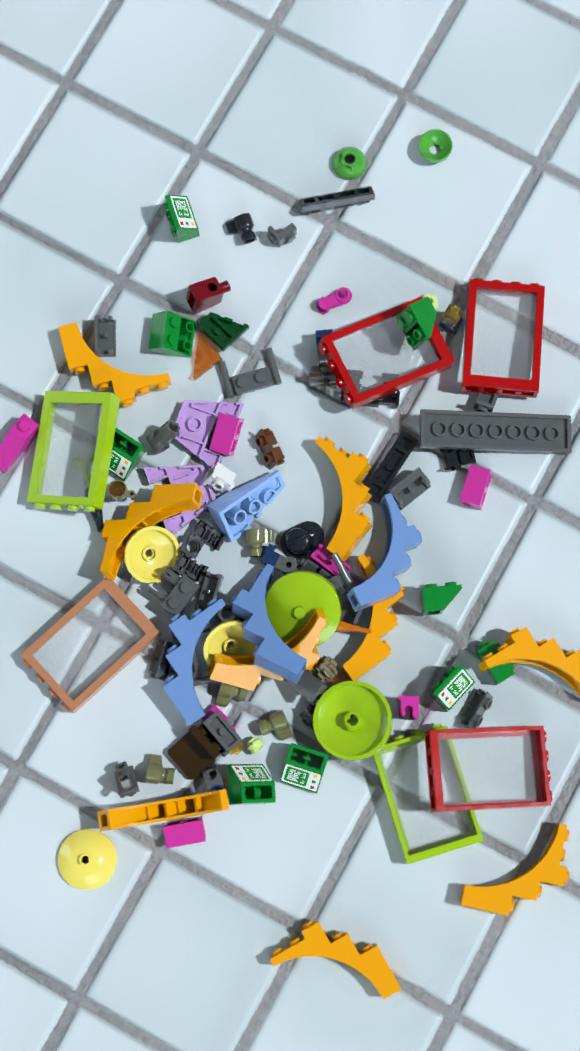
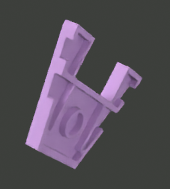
M184 400L176 419V423L180 426V433L174 439L210 468L217 462L221 464L223 455L206 449L207 443L219 414H230L239 417L244 403Z
M204 465L144 467L150 485L169 479L171 484L196 483L203 492L200 510L182 512L179 515L163 520L166 530L170 531L173 535L208 509V504L216 500L212 487L209 484L206 486L202 484L207 474Z

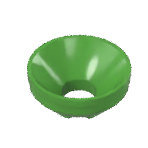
M438 129L425 132L419 141L420 154L425 160L432 163L446 160L453 147L450 136ZM432 146H437L440 152L434 155L429 149Z
M344 147L335 154L333 169L340 178L354 180L364 173L366 159L359 149ZM347 155H352L355 161L352 164H348L344 158Z

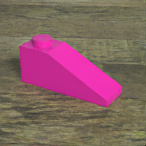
M25 413L12 426L0 445V469L5 473L38 435L39 425Z

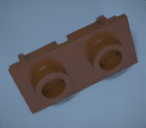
M269 428L265 430L260 429L255 435V441L263 453L265 463L268 464L271 470L276 464H283L285 456L280 446L273 448V445L278 443L273 431H270Z

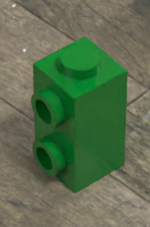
M486 640L478 645L479 650L475 653L480 661L484 662L482 658L491 652L493 655L497 654V649L501 645L495 643L494 640L490 643ZM513 663L494 666L488 669L487 672L495 684L498 685L515 674L513 671L515 667Z

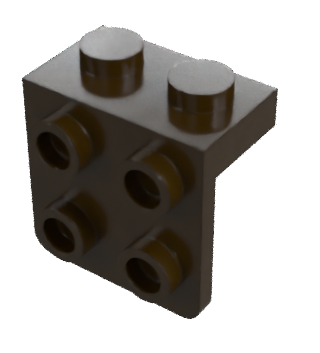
M195 725L188 729L189 732L168 750V755L191 780L196 779L221 756L219 753L221 748L214 740L210 742L205 737L208 733L201 725L198 728Z

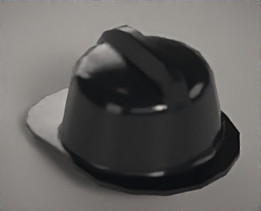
M306 521L300 523L283 534L280 541L281 550L288 557H303L316 550L319 544L323 543V529L315 522Z

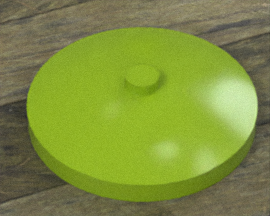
M294 571L282 576L271 586L265 599L270 623L284 643L294 637L306 625L316 608L322 609L327 618L326 627L319 634L320 638L317 646L326 642L334 634L341 621L342 604L337 590L326 578L314 572Z
M345 681L329 688L318 700L313 714L314 732L319 743L333 756L348 761L363 760L380 751L389 739L393 724L392 711L386 698L378 689L361 681Z

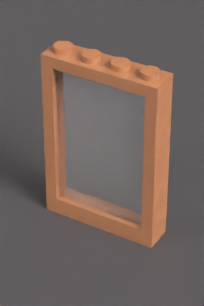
M105 577L21 654L24 658L22 662L28 669L33 668L37 672L35 676L42 684L46 682L50 686L48 691L55 698L57 696L60 697L63 701L61 705L67 712L72 711L76 713L158 638L161 632L113 580H108Z

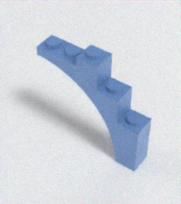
M391 493L384 495L379 501L386 526V546L382 561L370 579L352 588L347 594L355 612L393 598L401 591L399 581L394 576L405 573L412 566L411 559L406 552L417 548L423 541L421 533L417 530L415 524L407 526L406 518L401 514L398 502Z
M267 563L264 570L260 569L256 582L254 584L251 583L247 591L241 589L238 595H234L231 601L232 614L245 619L242 630H244L243 638L257 645L253 652V655H255L254 663L297 684L306 669L307 659L290 649L277 635L270 623L266 611L265 596L273 578L274 566Z
M216 597L207 603L208 608L204 611L201 609L191 614V620H189L186 614L181 616L179 613L170 619L172 623L168 625L181 643V646L175 644L167 650L169 654L165 657L178 676L175 677L173 674L164 680L166 684L163 686V689L189 726L206 715L194 687L192 674L193 656L204 627L226 605L222 598L218 600Z

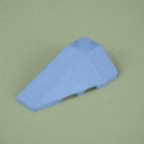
M276 470L221 495L208 504L207 507L214 522L227 536L228 540L234 542L245 534L247 529L251 528L249 525L256 517L259 518L261 516L263 508L276 498L285 485L280 472Z

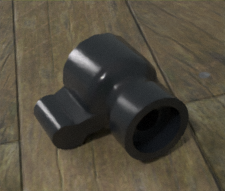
M250 213L240 214L225 224L229 235L242 234L243 244H249L257 240L255 232L252 231L254 223Z

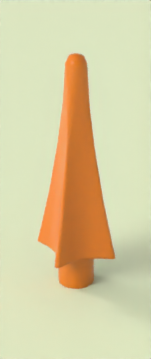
M340 621L335 632L372 633V630Z

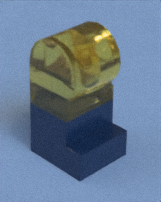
M449 304L440 319L439 326L455 335L464 320L461 318L463 310L454 304Z

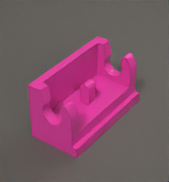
M220 413L209 450L227 456L234 455L244 419Z
M470 465L459 500L463 502V505L482 510L492 477L491 470Z
M319 544L317 550L311 554L310 560L332 575L339 573L331 558L333 553L323 544ZM342 560L347 571L349 572L352 567Z
M398 696L396 702L399 707V716L403 718L406 713L410 712V719L417 720L419 718V696Z
M203 816L163 824L167 848L206 841Z

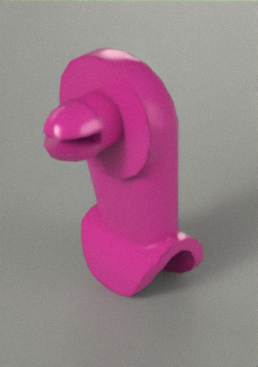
M342 287L326 298L321 297L316 302L317 310L324 315L330 309L349 303L352 299V292L348 288Z

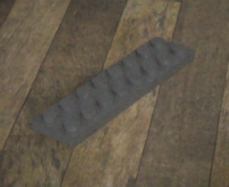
M421 409L420 448L570 454L572 452L571 415Z

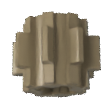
M324 655L319 658L316 665L314 664V674L322 681L332 680L338 674V663L330 656Z

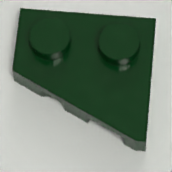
M210 312L197 323V327L223 352L249 329L248 324L244 323L242 325L233 322V319L221 317L213 312Z

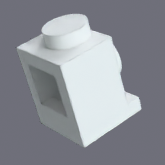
M217 462L208 469L202 484L205 486L209 484L221 493L225 490L230 492L235 485L233 481L236 474Z

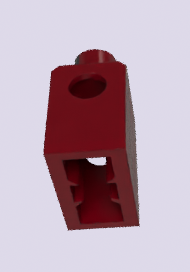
M216 277L189 285L186 300L193 315L219 304L222 301L223 294L231 291V287L227 280L219 283Z

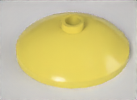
M147 526L139 529L129 538L125 546L124 562L128 572L135 579L144 583L153 584L164 581L165 579L160 577L161 573L167 574L164 569L169 567V565L173 566L180 554L178 541L170 531L159 526ZM150 549V554L146 556V551Z
M226 621L218 624L208 633L203 645V654L208 666L215 653L229 656L253 655L257 645L243 638L244 630H242L244 622ZM232 641L233 644L228 646L227 643Z
M92 829L79 830L68 836L62 843L57 858L58 868L64 880L71 886L82 890L95 889L104 885L112 877L117 865V852L112 841L102 832ZM84 856H87L89 858V862L87 864L82 862V858Z

